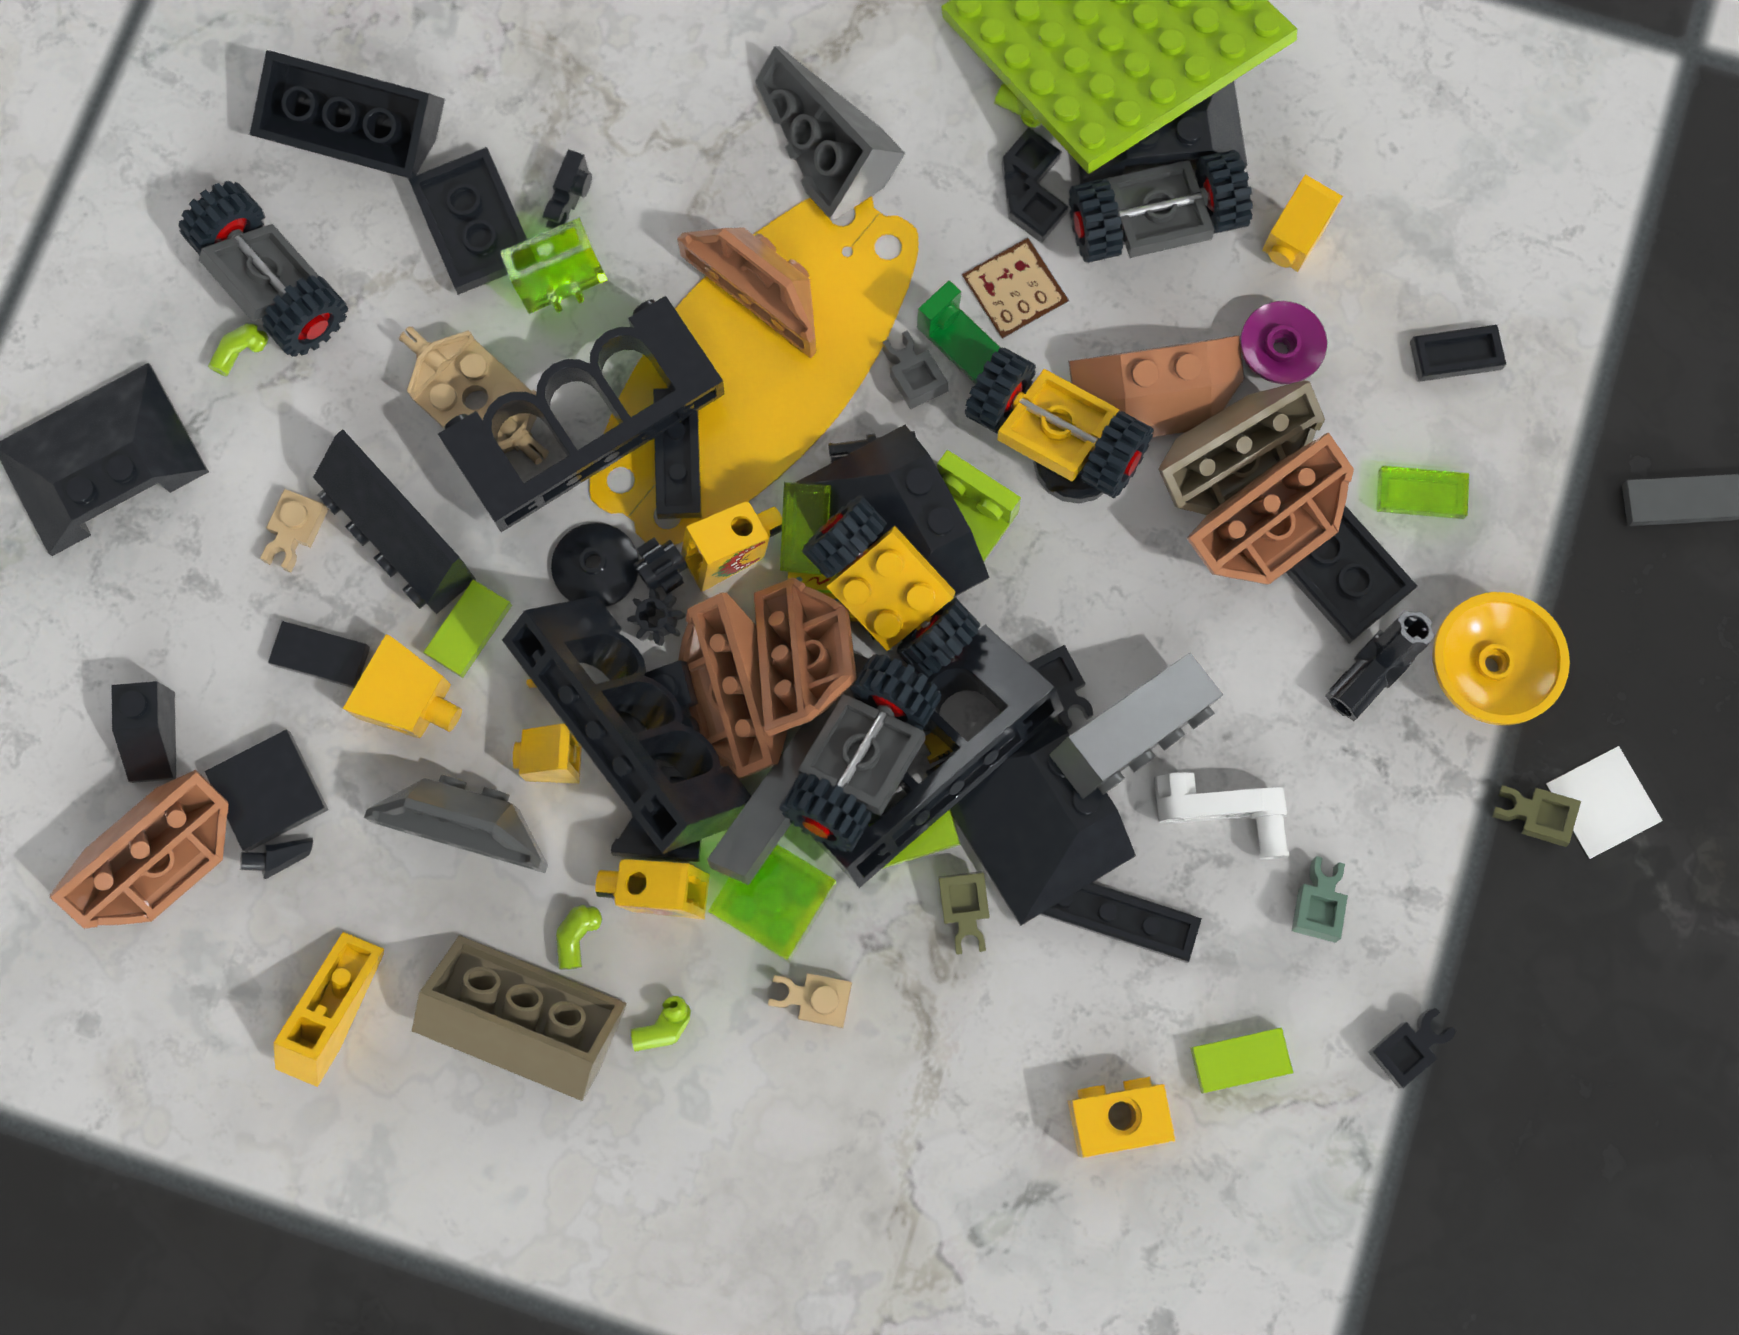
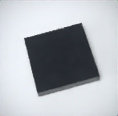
M287 729L205 771L210 784L228 801L227 819L242 851L245 852L328 811L291 732Z

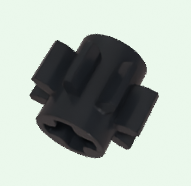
M653 537L637 548L641 559L635 562L633 566L649 590L662 587L665 593L669 594L684 584L680 573L687 569L688 565L671 540L661 545Z
M650 589L648 599L641 601L634 598L632 600L637 609L635 615L628 617L627 621L641 627L636 635L638 639L644 641L650 634H653L655 644L663 646L664 636L670 633L678 637L681 635L679 630L676 629L677 620L685 618L686 614L672 608L677 600L674 595L670 593L661 601L658 591ZM656 608L665 613L664 618L658 619L657 626L648 622L649 617L656 615Z

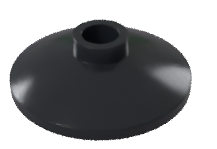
M603 523L584 524L569 531L557 544L551 561L552 577L558 590L567 600L573 601L597 596L605 607H609L625 598L634 587L638 573L633 564L639 560V557L630 538L618 528ZM591 555L601 557V563L596 568H588L585 565L587 558Z

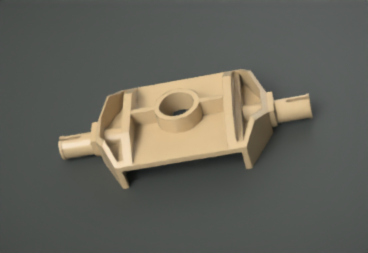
M410 326L405 329L408 335L402 332L399 340L417 355L407 392L443 428L448 421L460 414L470 415L477 411L483 420L489 405L499 396L507 393L528 392L536 396L535 390L531 391L481 346L469 330L434 342H428ZM475 391L486 393L488 400L482 408L472 410L465 406L466 398L470 393ZM519 413L509 417L502 424L498 432V445L504 454L513 449L516 451L520 449L536 465L542 462L540 456L544 459L547 457L549 451L537 442L531 434V429L537 416Z

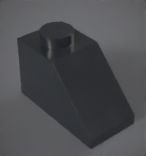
M158 681L111 685L112 731L128 782L137 783L176 779L175 692Z

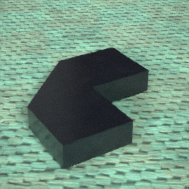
M1028 127L1002 159L1008 217L1039 242L1043 243L1069 210L1068 205L1039 184L1061 158L1062 151Z

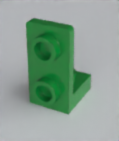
M948 280L918 308L917 329L976 384V378L979 373L982 374L986 362L991 361L994 352H998L1001 347L960 309L962 291Z

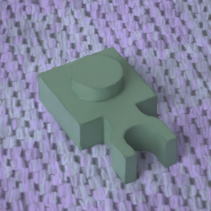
M1316 856L1311 861L1309 877L1313 886L1303 884L1298 889L1291 931L1336 943L1342 936L1348 895L1335 892V887L1343 877L1345 864L1338 862L1333 867L1332 877H1327L1321 871L1323 858Z

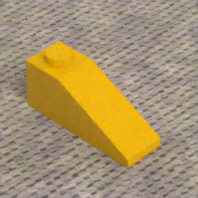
M342 932L273 1042L275 1070L316 1087L319 1086L342 1047L384 955V948Z

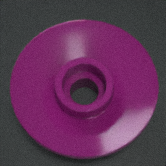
M1275 301L1259 307L1249 316L1241 332L1240 346L1244 360L1258 376L1272 383L1292 384L1309 378L1318 370L1327 352V335L1319 318L1305 306L1290 301ZM1275 343H1282L1287 347L1288 352L1285 354L1279 353L1274 349L1273 345Z

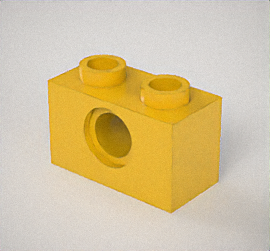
M1149 1076L1123 1081L1124 1090L1106 1093L1105 1085L1077 1089L1079 1099L1068 1100L1078 1157L1084 1158L1176 1141L1165 1085H1152ZM1117 1102L1126 1104L1132 1116L1129 1125L1121 1130L1114 1128L1108 1119L1111 1106Z

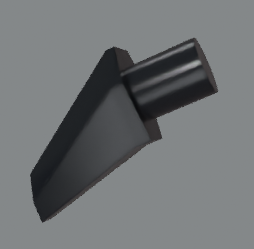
M313 837L265 845L264 853L241 852L240 870L262 871L263 879H267L309 856L312 850Z

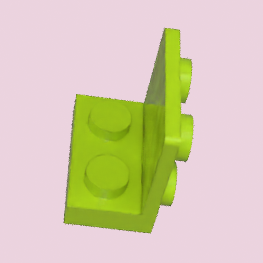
M946 450L937 463V469L969 525L982 559L985 562L1018 515L1021 497L951 451Z

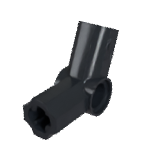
M1405 610L1384 632L1379 630L1355 656L1354 660L1356 662L1337 680L1325 695L1331 706L1342 716L1355 721L1385 687L1388 689L1408 669L1416 656L1429 645L1435 637L1431 628L1432 621L1421 611L1414 613Z

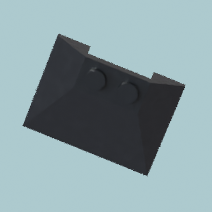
M1233 81L1090 174L1077 162L1080 184L1123 175L1126 166L1199 159L1202 156L1233 149L1239 152L1240 160L1243 159L1245 163L1244 169H1246L1247 159L1235 82Z
M150 363L133 370L0 441V461L48 554L51 556L91 536L85 524L86 521L159 483L171 493L209 472Z
M906 425L789 485L814 534L817 533L816 531L828 522V519L835 516L843 506L846 507L851 500L862 495L887 523L883 531L877 535L874 542L870 543L867 548L895 526L956 591L954 597L990 578L969 525L929 453ZM869 633L871 639L875 640V638Z
M1055 718L950 809L952 817L1020 926L1136 856L1118 809L1107 793L1103 795L1099 789H1096L1083 799L1049 756L1051 752L1070 736L1069 732ZM946 760L927 770V776H929L933 771H935Z

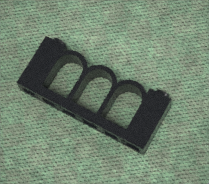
M666 295L657 301L654 299L647 300L636 307L633 315L628 318L630 327H617L606 331L595 341L590 352V363L580 359H565L552 364L542 373L537 384L536 396L528 392H510L499 396L489 405L483 420L477 411L470 415L460 414L448 421L444 426L445 430L438 434L500 532L510 528L724 395L722 378ZM622 350H635L644 354L651 361L671 391L670 394L632 417L629 416L602 375V369L606 360L614 353ZM569 382H584L591 385L600 394L619 423L618 426L579 450L576 449L550 409V401L554 392ZM519 413L532 414L539 417L548 426L567 455L566 458L523 483L498 445V432L502 424L509 417Z
M597 596L524 610L502 639L503 643L662 854L729 829L751 798V794L729 766L721 768L719 756L712 744L693 728L681 724L683 720L682 709L675 696L656 680L644 676L646 672L644 658L634 644L620 634L621 626ZM580 663L594 666L610 681L595 684ZM616 711L631 714L647 730L633 734ZM653 759L663 760L671 764L682 774L685 780L671 784Z
M986 624L972 637L973 640L969 645L962 648L963 651L958 656H954L955 661H951L947 666L943 665L939 672L936 674L932 673L927 679V682H932L937 686L936 690L940 691L941 700L922 731H929L935 734L955 753L920 784L906 772L899 786L907 795L874 824L866 826L852 851H841L837 847L835 849L829 847L824 841L822 843L816 841L858 888L863 886L1064 710L1055 687ZM965 690L979 692L1001 711L996 718L968 742L939 715L943 703L950 696Z

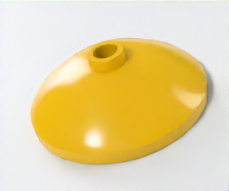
M1489 592L1463 601L1442 621L1437 630L1432 650V662L1436 679L1450 702L1471 718L1493 725H1515L1531 720L1545 712L1562 693L1569 674L1568 645L1557 622L1537 603L1513 593ZM1486 658H1491L1497 663L1496 672L1487 669L1485 665Z

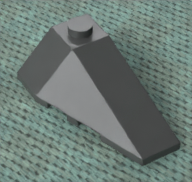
M774 46L755 80L773 122L781 125L789 143L785 148L790 159H796L804 176L800 181L805 192L830 219H837L882 190L899 165L905 152L879 125L783 48Z

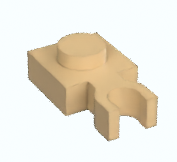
M284 489L266 527L277 536L274 541L266 545L260 559L271 565L275 554L285 552L286 556L281 567L291 573L297 560L296 548L298 544L311 548L328 512V507L321 502Z
M807 973L805 986L802 987L795 985L789 978L774 975L773 983L785 984L789 989V995L782 1001L769 998V1006L787 1008L790 1005L800 1006L798 1020L844 1028L852 982Z

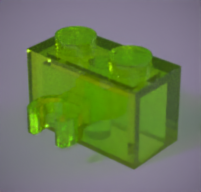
M580 217L500 251L510 280L529 314L551 304L554 310L559 313L563 311L560 304L561 300L574 295L580 304L584 302L582 291L607 281L599 257Z

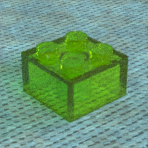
M777 844L749 885L729 877L708 912L712 917L785 962L790 963L835 890L837 882L834 878Z

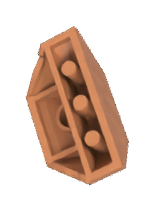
M744 227L684 232L677 238L682 258L809 358L814 356L816 353L811 286L809 274L801 264L793 259L787 262L776 253V248L770 240L759 233L754 236Z
M1239 336L1068 361L1072 384L1118 408L1119 411H1123L1151 426L1154 429L1152 437L1187 432L1224 410L1244 380Z
M1326 433L1274 464L1210 512L1191 532L1187 540L1212 575L1269 585L1338 533L1347 499L1348 485L1352 480L1354 468L1330 433Z
M790 578L754 593L764 729L768 736L812 721L828 710L857 680L849 610L840 602L805 586L803 582L795 578Z
M721 592L687 609L685 621L688 624L682 637L678 661L682 660L688 663L698 704L689 707L691 716L699 724L700 734L714 747L719 756L720 765L722 767L729 766L738 779H743L779 763L788 730L772 736H768L765 733L757 628L729 594Z
M197 770L155 788L83 850L50 893V898L83 929L98 927V925L152 922L223 860L228 801Z

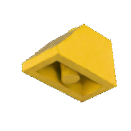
M1305 174L1271 230L1262 251L1267 253L1270 259L1277 265L1284 268L1290 267L1298 272L1324 233L1343 196Z
M564 723L523 729L521 742L514 743L513 768L519 769V775L527 782L579 784L582 746Z

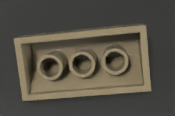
M459 935L420 990L411 1031L583 1101L600 1071L627 1003Z

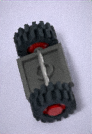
M1233 149L1199 157L1196 163L1195 175L1190 161L1186 160L1071 186V189H1069V206L1071 211L1069 212L1070 218L1073 221L1072 230L1076 235V245L1079 246V253L1081 257L1083 256V261L1089 263L1120 256L1122 254L1121 249H1123L1122 238L1129 258L1212 240L1213 233L1216 234L1249 226L1253 216L1250 210L1253 209V201L1250 199L1252 190L1251 187H1248V172L1244 171L1245 163L1243 159L1240 160L1239 152Z
M225 181L223 187L217 183L212 185L211 192H208L206 189L200 193L201 199L198 201L193 199L189 203L192 207L191 210H184L181 215L184 220L179 221L178 225L181 228L179 230L181 235L200 255L199 261L251 321L262 318L264 323L262 326L287 355L290 354L292 357H296L299 353L301 356L308 354L309 348H312L313 351L318 349L321 341L327 342L332 338L329 335L331 332H338L341 328L338 323L345 322L347 317L345 315L348 312L346 303L328 282L313 270L273 224L263 227L264 222L262 220L265 219L263 209L239 183L235 182L233 184L231 181Z
M874 654L872 657L870 656L851 688L854 698L846 694L842 695L799 766V775L779 807L782 815L785 818L791 819L790 823L792 825L802 828L801 831L806 835L811 834L815 837L816 841L820 843L824 841L829 847L834 849L837 847L845 852L847 850L850 852L854 849L872 818L871 812L882 815L926 739L925 733L922 730L941 700L940 691L936 690L937 686L934 683L927 682V676L923 673L917 674L914 672L916 668L909 664L907 667L902 665L899 659L894 658L891 661L887 655L879 657L877 654Z

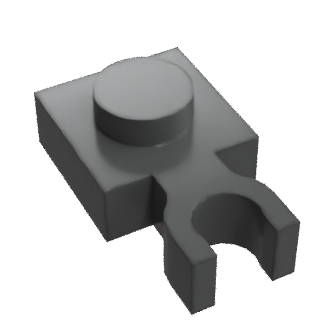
M908 330L902 332V342L905 348L901 350L894 349L888 339L882 342L884 354L891 363L896 364L890 367V377L910 409L948 392V381L930 352L927 350L918 355L914 352V341Z

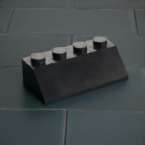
M266 50L250 135L414 179L436 142L445 98Z
M343 429L337 433L313 476L323 489L317 496L334 515L342 510L350 518L351 521L345 527L362 546L370 541L378 549L379 553L373 558L390 577H393L398 572L407 581L408 584L402 590L419 609L427 604L435 614L439 613L461 594L473 579L476 581V578L456 552Z

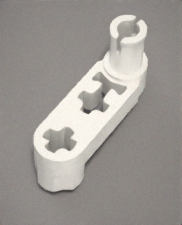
M1178 772L1154 777L1159 823L1251 817L1257 823L1260 860L1279 859L1289 856L1283 817L1287 816L1284 788H1257L1196 794L1194 773Z

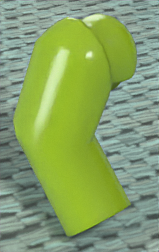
M1002 84L994 103L1020 115L1023 123L1028 127L1040 126L1041 123L1005 84Z
M246 323L227 333L221 339L208 367L220 375L228 376L239 353L246 347L256 353L262 351L268 342V334L263 330L257 329L258 325Z
M585 905L574 907L557 928L556 940L559 970L582 967L580 940L587 931L599 929L602 922L601 913L596 907H586Z
M671 996L663 1002V1010L655 1025L631 1029V1039L635 1052L672 1045L679 1040L690 1021L691 1015L690 1007L682 997Z

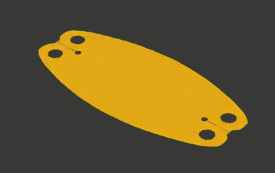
M871 196L854 207L856 213L852 223L846 226H838L830 220L810 197L754 233V236L759 233L770 240L776 248V253L787 262L793 259L808 272L812 296L816 353L812 358H809L705 276L675 308L724 383V395L699 410L702 518H681L679 524L670 529H663L655 523V438L590 477L589 492L591 500L599 508L610 514L623 513L634 521L635 532L644 542L655 537L661 545L669 540L676 545L683 542L686 526L742 502L750 501L777 480L809 450L837 419L878 357L883 347L882 342L887 339L897 318L917 260L919 250L918 232L910 222L898 215L885 216L881 212L879 213L874 208L873 197ZM883 235L897 237L902 245L900 254L891 260L879 257L875 251V243L878 238ZM843 248H852V255L850 257L844 256L842 254ZM644 354L632 371L619 396V401L630 417L654 403L653 389L668 388L651 361ZM611 414L603 434L619 425L613 414ZM618 467L629 469L635 478L632 489L622 494L613 492L607 484L609 473Z

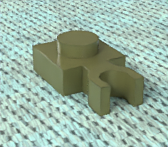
M1501 786L1498 796L1509 798L1513 802L1514 808L1504 810L1495 807L1492 817L1504 821H1511L1513 819L1523 820L1525 823L1521 834L1564 847L1569 845L1581 804L1580 800L1535 788L1532 798L1527 799L1519 791Z
M984 871L939 876L944 924L958 922L959 928L954 938L956 955L963 954L961 941L966 935H973L978 939L979 952L986 951L984 935L977 927L976 920L990 918Z

